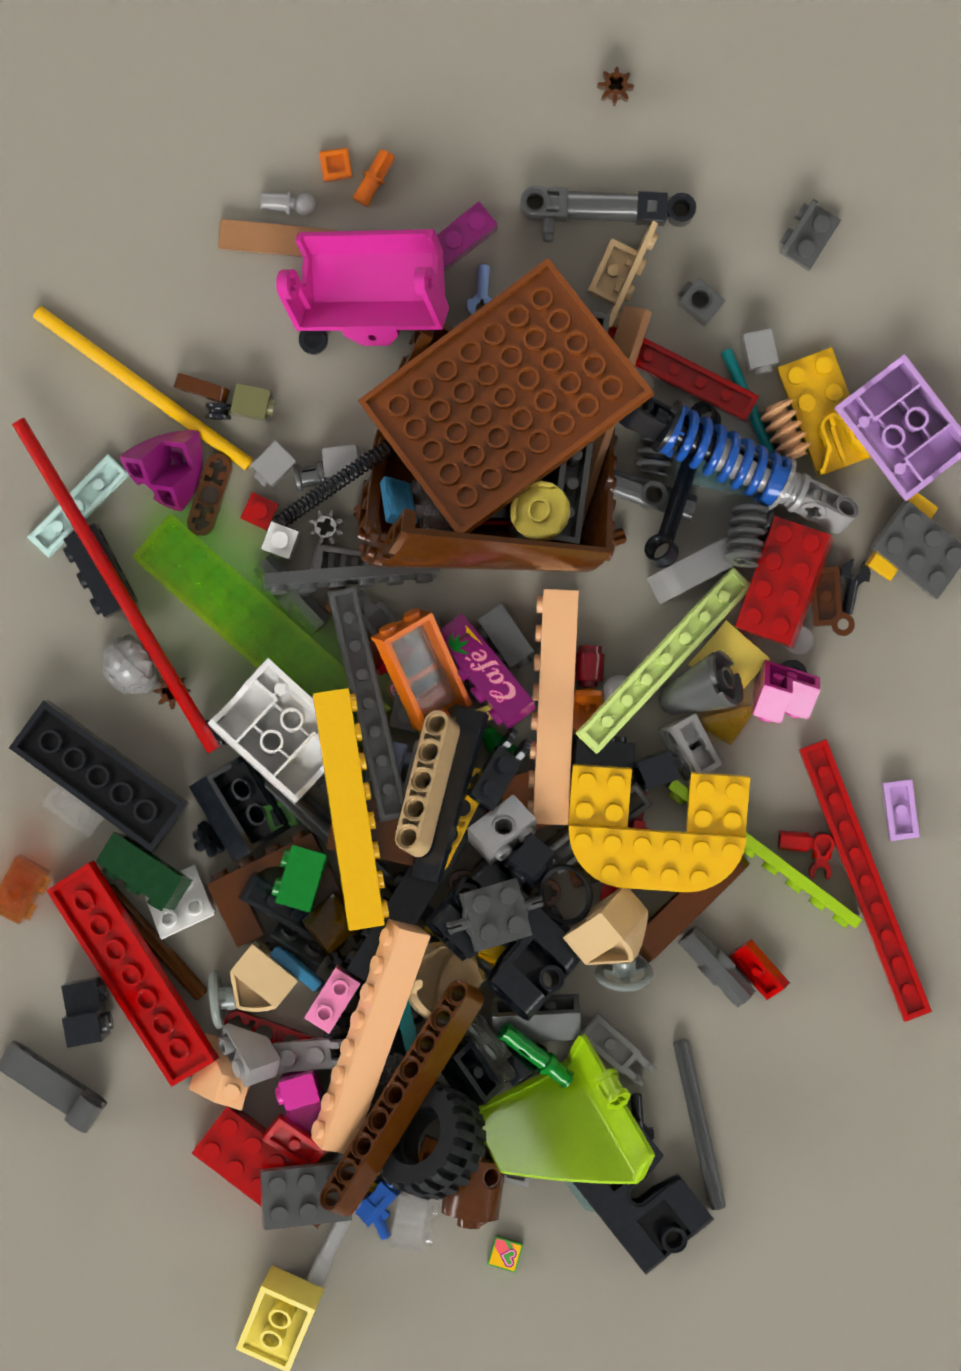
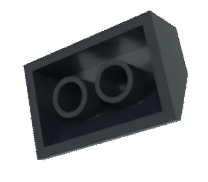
M242 756L189 786L233 862L292 827L288 824L289 821L282 809L278 807L274 796L265 788L266 782L261 774ZM266 805H270L273 808L270 810L275 827L283 825L273 832L270 831L266 820L267 813L263 808Z

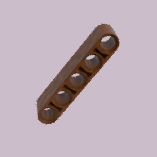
M742 855L740 862L733 872L715 886L696 892H676L647 921L645 936L639 954L648 963L654 960L749 866L750 862Z

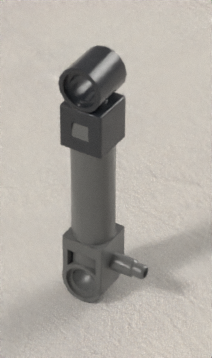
M532 186L523 192L520 202L521 212L526 218L534 221H543V241L548 243L553 241L555 221L566 222V219L636 222V225H650L652 221L658 223L657 226H664L666 220H668L673 226L683 227L691 222L696 212V202L689 194L677 193L667 201V192L638 191V194L568 191V188ZM531 197H538L542 200L543 206L538 210H533L528 207L527 201ZM679 203L684 204L688 208L689 213L686 216H678L674 213L673 206Z

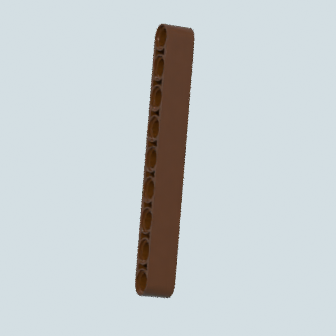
M460 979L449 984L322 1189L319 1201L323 1209L344 1217L352 1215L357 1210L484 1003V995L480 989Z

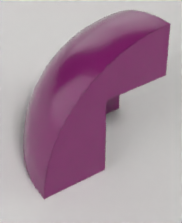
M175 431L155 436L124 452L120 456L121 462L138 486L145 484L154 492L155 496L153 499L170 509L182 512L192 499L201 475L202 444L199 431Z

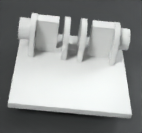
M195 864L180 871L193 881L175 910L164 908L160 911L148 904L161 940L215 915L214 912L216 910L213 903L208 899Z

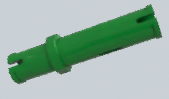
M508 1022L501 1027L498 1038L534 1064L539 1073L542 1075L547 1074L560 1084L562 1088H566L571 1084L574 1072L557 1061L556 1055L552 1052L547 1053L531 1039L513 1027L511 1023Z

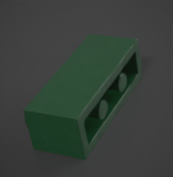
M113 832L95 861L104 867L102 872L114 880H117L119 877L126 882L124 887L138 896L140 893L144 894L149 898L147 903L160 911L164 908L175 910L193 881L125 834Z

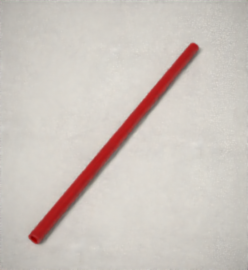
M25 418L17 420L12 424L13 428L208 754L220 747L218 741Z

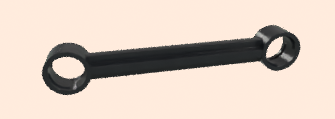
M702 401L692 406L691 409L697 411L699 417L707 412H712L710 418L713 421V426L721 424V415L711 403ZM688 453L685 460L681 462L659 532L650 537L645 545V555L660 568L672 565L679 554V549L674 543V539L697 468L692 469L688 465L691 453ZM663 544H669L667 552L663 556L655 558V552L658 547Z

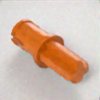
M381 149L368 172L364 171L363 175L365 177L352 197L356 202L369 207L379 186L384 185L383 179L395 160V156L392 153Z

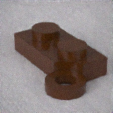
M840 566L823 567L812 597L814 627L832 626V630L836 634L847 636L853 632L855 621L851 615L843 613ZM841 619H846L849 622V626L845 630L838 628V622Z

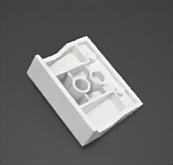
M268 658L243 684L225 707L208 722V726L296 805L324 774L314 702L311 696Z

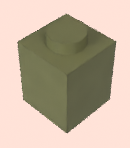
M236 383L230 412L236 416L267 422L268 415H274L276 399L272 398L273 393L271 390Z

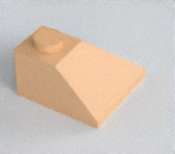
M205 1033L220 1058L193 1074L189 1090L214 1103L242 1111L250 1086L245 1087L241 1079L234 1075L227 1055H223L219 1048L218 1040L220 1037Z

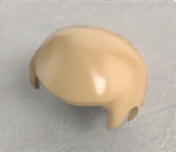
M442 941L429 943L408 998L412 1008L420 1016L428 1019L449 984L455 980H463L479 989L480 984L485 980L483 970L478 967L476 956L461 961Z

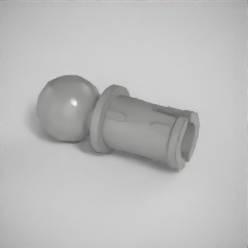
M288 191V194L261 192L260 210L286 211V214L290 215V209H295L298 214L307 216L313 213L316 208L315 198L306 192L300 193L296 197H291V191Z

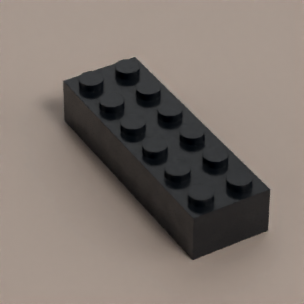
M50 700L42 701L9 747L21 758L150 852L158 848L190 804Z

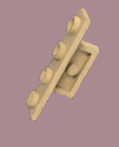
M652 221L648 226L638 250L611 238L586 293L612 305L609 312L608 331L612 326L615 328L618 326L622 311L619 310L623 300L628 302L635 289V286L631 284L635 274L641 275L647 260L643 258L646 249L652 250L659 234L655 233L658 223Z

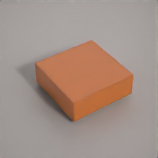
M348 147L319 152L324 182L353 178Z

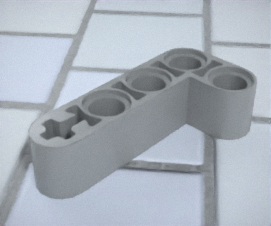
M726 536L648 577L647 581L659 604L734 566L724 559L725 552L729 551L726 548V542L730 538ZM763 546L755 547L754 550L761 552L763 550Z

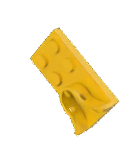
M832 347L776 368L787 399H792L793 401L790 404L791 410H797L794 418L802 422L798 427L799 431H806L807 433L802 438L803 442H811V446L806 450L809 453L808 455L817 477L871 457L834 409V407L848 398L850 394Z

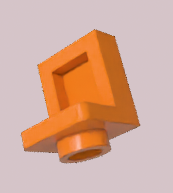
M583 688L574 691L573 735H576L575 733L602 705L603 691L593 688Z

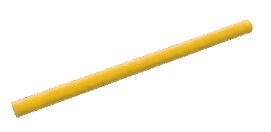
M40 306L35 311L33 318L185 428L199 431L200 438L227 456L243 470L246 471L250 467L254 459L46 308Z

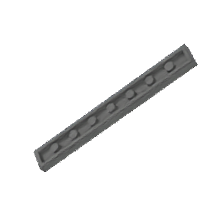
M357 586L330 591L327 595L350 694L355 693L358 711L354 713L356 722L360 723L361 744L365 754L379 822L399 819L405 795Z

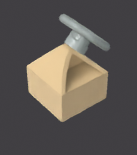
M619 888L593 905L588 915L581 922L574 924L563 937L585 965L598 964L595 969V976L597 981L605 988L619 992H631L646 987L653 979L654 973L650 964L637 957L645 936L648 910L629 888ZM642 971L645 972L642 979L631 983L630 979L634 974ZM604 972L615 975L621 980V983L609 980L605 977Z
M258 938L231 969L232 986L222 987L218 971L213 970L209 974L210 1010L213 1024L217 1029H221L224 1025L225 1009L234 1010L238 1008L239 1010L250 1012L276 1009L299 981L297 977L269 955L272 950H269V947Z

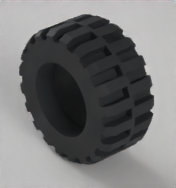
M436 1081L379 1172L382 1173V1178L388 1184L393 1185L394 1188L425 1200L444 1199L447 1197L446 1194L452 1196L460 1190L459 1186H466L471 1180V1174L478 1171L480 1167L478 1164L479 1159L484 1157L486 1150L483 1147V1142L487 1141L486 1130L482 1128L485 1126L483 1115L479 1113L480 1109L477 1104L464 1093ZM439 1118L440 1136L438 1143L430 1156L424 1161L419 1162L418 1144L425 1128L433 1120Z

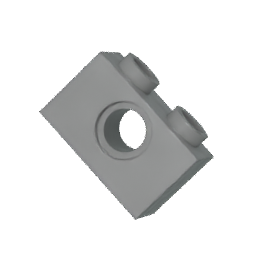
M513 794L495 807L493 811L488 812L468 827V841L491 866L497 860L502 861L511 854L512 849L520 843L524 844L531 834L535 835L536 818ZM501 829L509 830L510 833L503 835L499 834L498 831Z

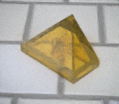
M753 705L701 717L699 720L704 730L732 745L753 715Z

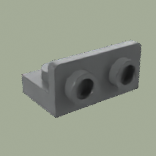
M815 199L812 200L810 205L806 203L802 205L795 216L799 220L794 230L788 228L779 242L784 245L780 254L808 271L814 265L841 219L818 206V201Z

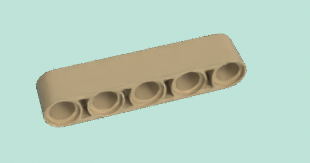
M440 710L430 712L424 720L395 834L396 845L415 857L426 855L432 846L460 734L459 724ZM445 723L444 728L439 731L440 726ZM438 751L437 756L432 759L433 754ZM431 779L430 784L425 788L426 782ZM424 807L422 814L418 816L419 810ZM416 836L415 842L410 845L411 840Z

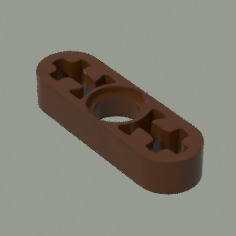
M213 454L206 460L187 519L189 530L198 536H206L213 531L230 480L233 466L230 459L223 454ZM219 459H222L223 465L227 467L225 472H219L217 478L218 481H223L222 486L212 481H206L207 476L213 479L215 470L211 465L212 463H218ZM206 487L217 489L218 498L215 502L206 503L202 499V492ZM199 503L206 508H214L213 514L208 511L206 512L205 520L209 522L208 527H202L201 531H198L197 525L193 523L194 519H199L203 512L202 509H197Z

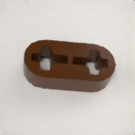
M182 373L177 374L173 386L181 391L218 403H226L230 390Z

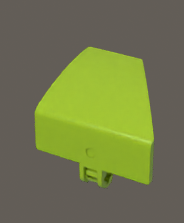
M586 1034L577 1037L571 1046L568 1057L560 1062L570 1071L574 1072L573 1081L569 1086L562 1088L560 1084L547 1074H539L493 1097L486 1105L478 1106L480 1109L479 1113L483 1115L485 1126L482 1128L486 1130L487 1141H484V1144L500 1173L567 1182L637 1184L644 1179L655 1157L653 1149L627 1106L631 1095L627 1088H623L618 1079L619 1073L615 1068L606 1070Z

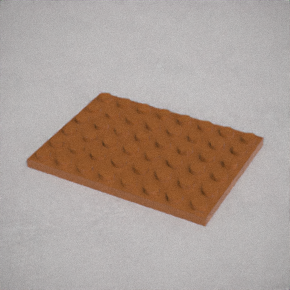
M547 258L357 401L453 530L460 533H470L511 503L516 497H519L531 488V485L543 479L653 397L654 392L558 269Z

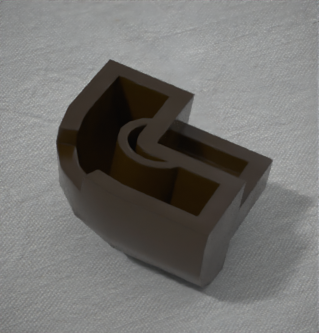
M332 894L302 920L306 929L316 939L319 947L327 956L333 951L340 950L349 937L356 944L362 938L360 934L363 929L348 930L343 895L336 897Z

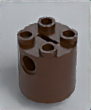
M483 1146L486 1149L484 1157H480L478 1162L480 1167L476 1173L473 1172L471 1174L470 1182L466 1186H459L460 1190L452 1196L446 1194L447 1197L442 1201L441 1212L447 1216L457 1218V1226L462 1228L479 1229L487 1222L499 1220L505 1174L500 1173L485 1146Z

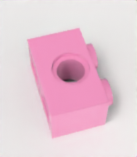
M337 964L304 1019L330 1034L361 984L362 979Z

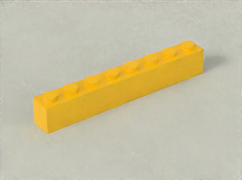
M349 688L313 693L348 930L353 931L384 926V918H389L387 900L381 901L379 890L385 888L382 870H376L375 859H380L378 841L372 842L370 831L376 829L373 811L368 812L366 800H371L369 782L363 783L361 772L367 770L364 752H358L357 741H362L360 723L354 724L352 713L358 711L355 693L350 694Z

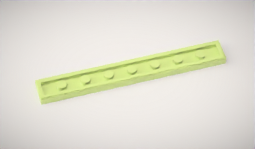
M733 566L729 568L575 734L596 754L599 753L747 594L750 582Z

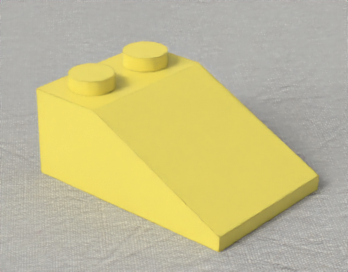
M271 1265L257 1295L236 1350L283 1371H290L325 1289Z

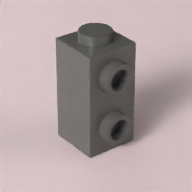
M502 603L477 619L480 624L476 627L477 631L485 642L492 641L496 647V650L493 652L504 665L507 664L509 668L515 665L519 670L532 661L530 654L534 650Z

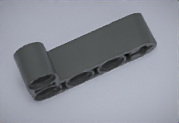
M17 1041L11 1042L0 1059V1071L66 1114L65 1121L82 1133H87L107 1105V1101L99 1094Z

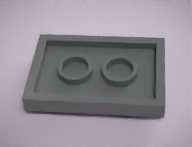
M903 500L870 546L878 555L935 599L940 597L961 568V543L912 503Z
M340 1160L260 1169L263 1229L272 1230L351 1221L352 1215L344 1217L325 1210L319 1201L322 1189Z

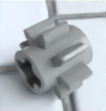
M319 510V518L316 521L309 520V523L315 527V530L311 531L309 535L316 536L318 534L320 536L318 540L319 545H322L325 539H329L334 545L335 540L333 537L336 534L344 535L342 531L338 530V525L344 521L343 519L335 521L333 519V510L329 512L328 516H323V513ZM327 520H330V525L334 528L333 532H327L326 535H322V530L319 528L320 523L325 524Z

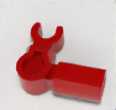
M779 830L778 850L808 852L809 849H812L814 862L809 866V876L815 878V871L822 867L825 869V879L830 880L832 870L828 865V860L831 859L835 841L827 832L821 831L810 836L809 832Z

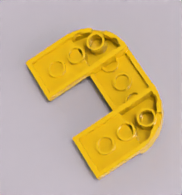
M573 764L568 820L570 844L576 859L583 869L600 882L619 888L696 892L713 887L723 881L740 862L747 840L746 825L750 776L690 772L686 832L628 828L632 768Z

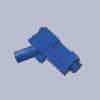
M384 1179L380 1181L372 1193L370 1192L364 1198L355 1212L367 1227L374 1223L381 1240L392 1236L385 1221L390 1216V1211L386 1208L401 1192V1190L394 1188L393 1185L388 1184Z

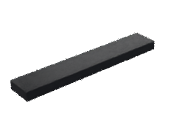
M459 707L456 722L459 724L460 734L432 846L426 855L416 857L411 872V877L441 884L489 718V714L486 712Z

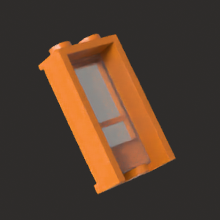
M419 608L409 610L404 613L403 619L396 623H388L379 629V633L371 637L377 646L405 708L412 729L421 732L426 716L434 710L443 711L450 716L447 709L459 704L469 707L472 705L432 612Z

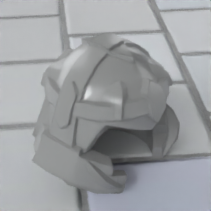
M127 634L122 638L117 637L113 639L102 651L104 669L102 673L109 683L124 695L127 693L146 694L158 682V678H160L158 669L143 644L138 643L132 635Z

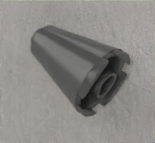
M721 650L706 656L661 689V695L659 696L661 708L670 715L733 708L739 705L738 703L743 701V685L739 673L733 674L730 668L731 665H734L732 659Z

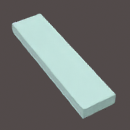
M107 454L70 492L85 520L129 477L128 472L110 454ZM58 505L27 538L50 558L65 543L63 539L72 535L75 530L60 505Z

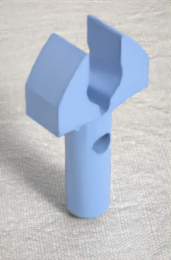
M480 264L478 266L477 294L472 299L467 298V310L470 315L476 312V307L480 304L481 300H483L484 305L491 301V298L488 296L490 266L487 264Z

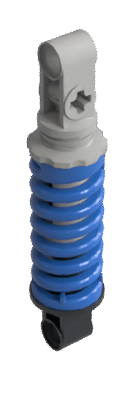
M651 397L619 421L625 428L653 440L651 449L656 453L660 452L671 458L674 453L672 449L675 445L678 447L675 460L682 462L688 453H691L688 465L692 469H696L702 460H705L702 473L705 476H710L715 470L717 471V482L724 483L727 478H730V488L733 490H737L741 485H744L743 494L751 497L756 492L753 500L765 505L769 510L781 504L785 506V510L791 513L795 512L836 534L842 533L860 513L859 505L853 498L811 479V476L806 473L796 472L797 465L795 459L781 456L775 451L769 453L766 446L761 444L755 446L752 439L748 437L741 439L738 432L734 430L727 432L726 427L720 423L713 426L711 418L707 416L700 418L697 411L689 410L690 408L683 405V402L679 400L668 406Z

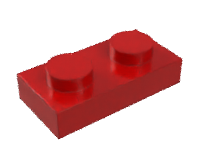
M752 939L733 950L728 956L766 1000L784 990L790 983Z
M281 1113L262 1135L264 1142L298 1165L317 1163L326 1153L325 1150H321L311 1139L312 1134Z

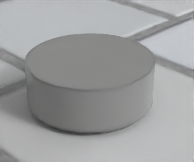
M802 626L794 649L786 646L785 648L795 655L809 652L814 644L812 632L807 627Z

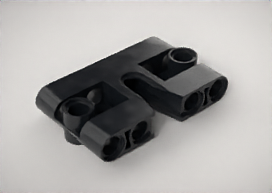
M482 857L460 883L448 892L444 901L425 921L426 926L461 961L472 958L479 952H474L471 937L466 930L450 935L447 929L454 927L447 928L446 925L447 922L462 918L463 907L459 900V892L471 891L510 878L496 864L493 863L490 866ZM520 889L524 899H528L529 897ZM541 908L528 911L532 935L510 942L508 947L497 958L485 981V984L504 1003L526 1021H530L553 992L563 986L565 978L581 961L563 939L566 933ZM545 972L551 976L552 982L550 987L545 985L543 981Z
M637 1122L655 1153V1157L643 1179L645 1180L664 1155ZM679 1174L652 1186L637 1198H632L630 1194L633 1188L642 1181L637 1184L573 1182L646 1275L667 1259L670 1254L683 1251L691 1237L714 1221V1218ZM670 1232H678V1237L675 1241L666 1242V1237Z

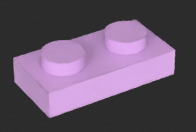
M912 779L882 783L889 841L919 838Z

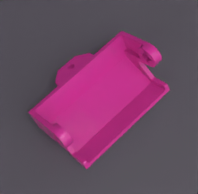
M434 229L298 232L295 242L303 257L302 282L294 269L280 270L276 279L278 296L296 331H342L345 337L362 346H390L399 336L400 330H443L449 311V304L445 298L443 249Z

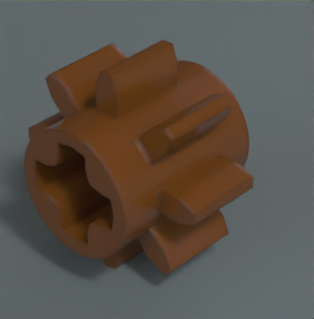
M618 67L611 74L604 71L603 78L606 82H599L597 85L598 89L604 90L601 100L604 101L608 98L612 100L613 106H616L617 100L620 99L628 102L629 97L626 91L634 89L633 84H627L630 73L628 72L623 75L619 73ZM611 82L615 85L621 83L620 91L618 89L612 91L610 89Z
M185 677L181 678L182 683L186 681ZM158 678L162 685L160 689L153 690L154 693H160L162 697L158 704L161 705L167 701L170 702V709H175V702L177 701L175 698L171 699L170 694H166L165 690L168 686L163 678Z

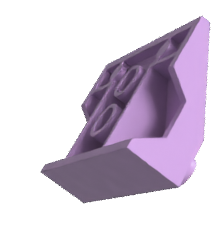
M905 354L834 407L905 501L961 459L960 425Z

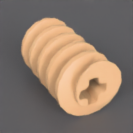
M785 399L759 411H766L760 420L761 422H771L765 431L766 433H775L769 440L771 444L780 443L774 451L779 454H785V457L789 459L793 458L796 460L809 454L805 450L811 446V442H801V439L807 433L806 431H796L802 422L801 420L792 421L791 418L797 413V410H787V407L793 401L792 399Z

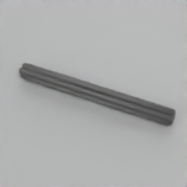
M680 1039L674 1041L673 1046L711 1210H720L725 1208L726 1204L691 1049L687 1039Z

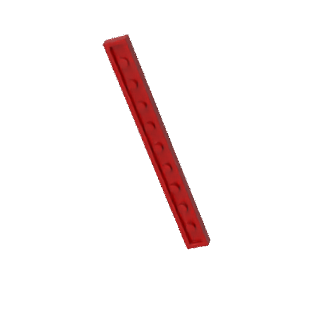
M827 739L798 749L831 836L835 841L837 852L902 1020L907 1022L932 1012Z

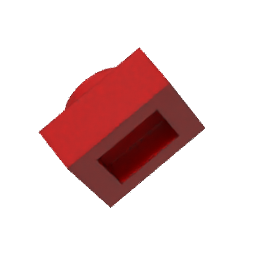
M252 492L240 519L268 531L279 504Z

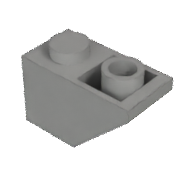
M229 1023L223 1025L221 1036L218 1040L219 1048L223 1055H227L232 1064L234 1075L241 1079L245 1087L277 1076L281 1058L267 1036Z

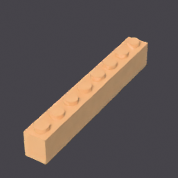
M543 589V596H537L536 613H542V624L536 625L535 642H541L540 654H534V671H539V683H533L532 699L538 701V711L532 712L531 730H537L536 742L531 741L530 759H535V771H529L528 788H534V799L528 800L527 809L536 818V824L568 825L579 590Z
M388 919L385 928L380 933V943L375 956L370 961V971L366 983L361 987L360 1000L356 1011L351 1015L348 1034L341 1043V1053L337 1065L332 1069L331 1082L327 1093L322 1097L318 1118L312 1125L311 1139L321 1150L345 1154L366 1119L430 939V935L419 926Z

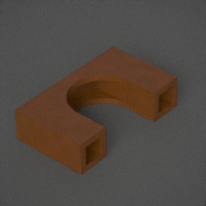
M304 829L290 836L291 843L281 847L278 842L264 849L265 855L256 860L251 855L237 862L239 868L230 873L225 868L211 875L213 881L209 882L207 887L237 948L266 933L255 908L238 898L251 874H258L269 867L280 866L285 849L291 850L292 845L324 853L316 835L312 832L307 834ZM328 860L314 903L315 907L319 906L332 894L336 897L343 895L342 888Z

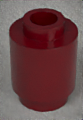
M579 645V652H576L575 680L580 681V686L597 687L598 682H603L605 654H602V646Z

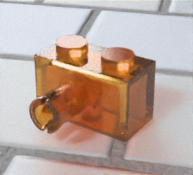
M23 855L16 856L0 884V915L18 925L23 923L25 919L30 921L38 907L34 902L39 894H45L52 880L48 878L51 871Z

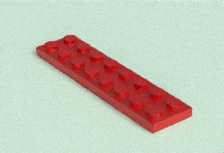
M94 860L46 890L171 1087L220 1058Z

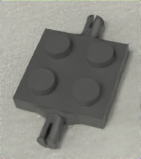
M511 878L460 893L459 896L463 907L462 918L447 922V928L454 927L447 930L450 935L466 930L471 937L474 952L532 935L528 911L543 907V902L534 903L543 899L540 895L524 899L517 878Z

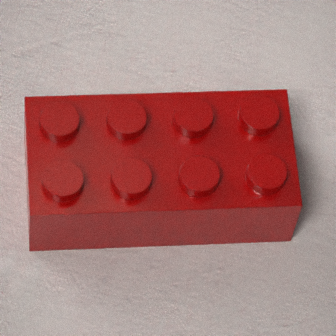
M775 516L762 550V557L758 561L759 567L755 569L735 627L746 633L794 649L834 540L832 536Z
M228 1106L224 1108L191 1153L261 1207L260 1169L298 1165L262 1140V1135L267 1130L263 1125L243 1110Z

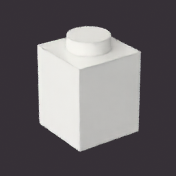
M271 521L261 549L291 561L301 533Z

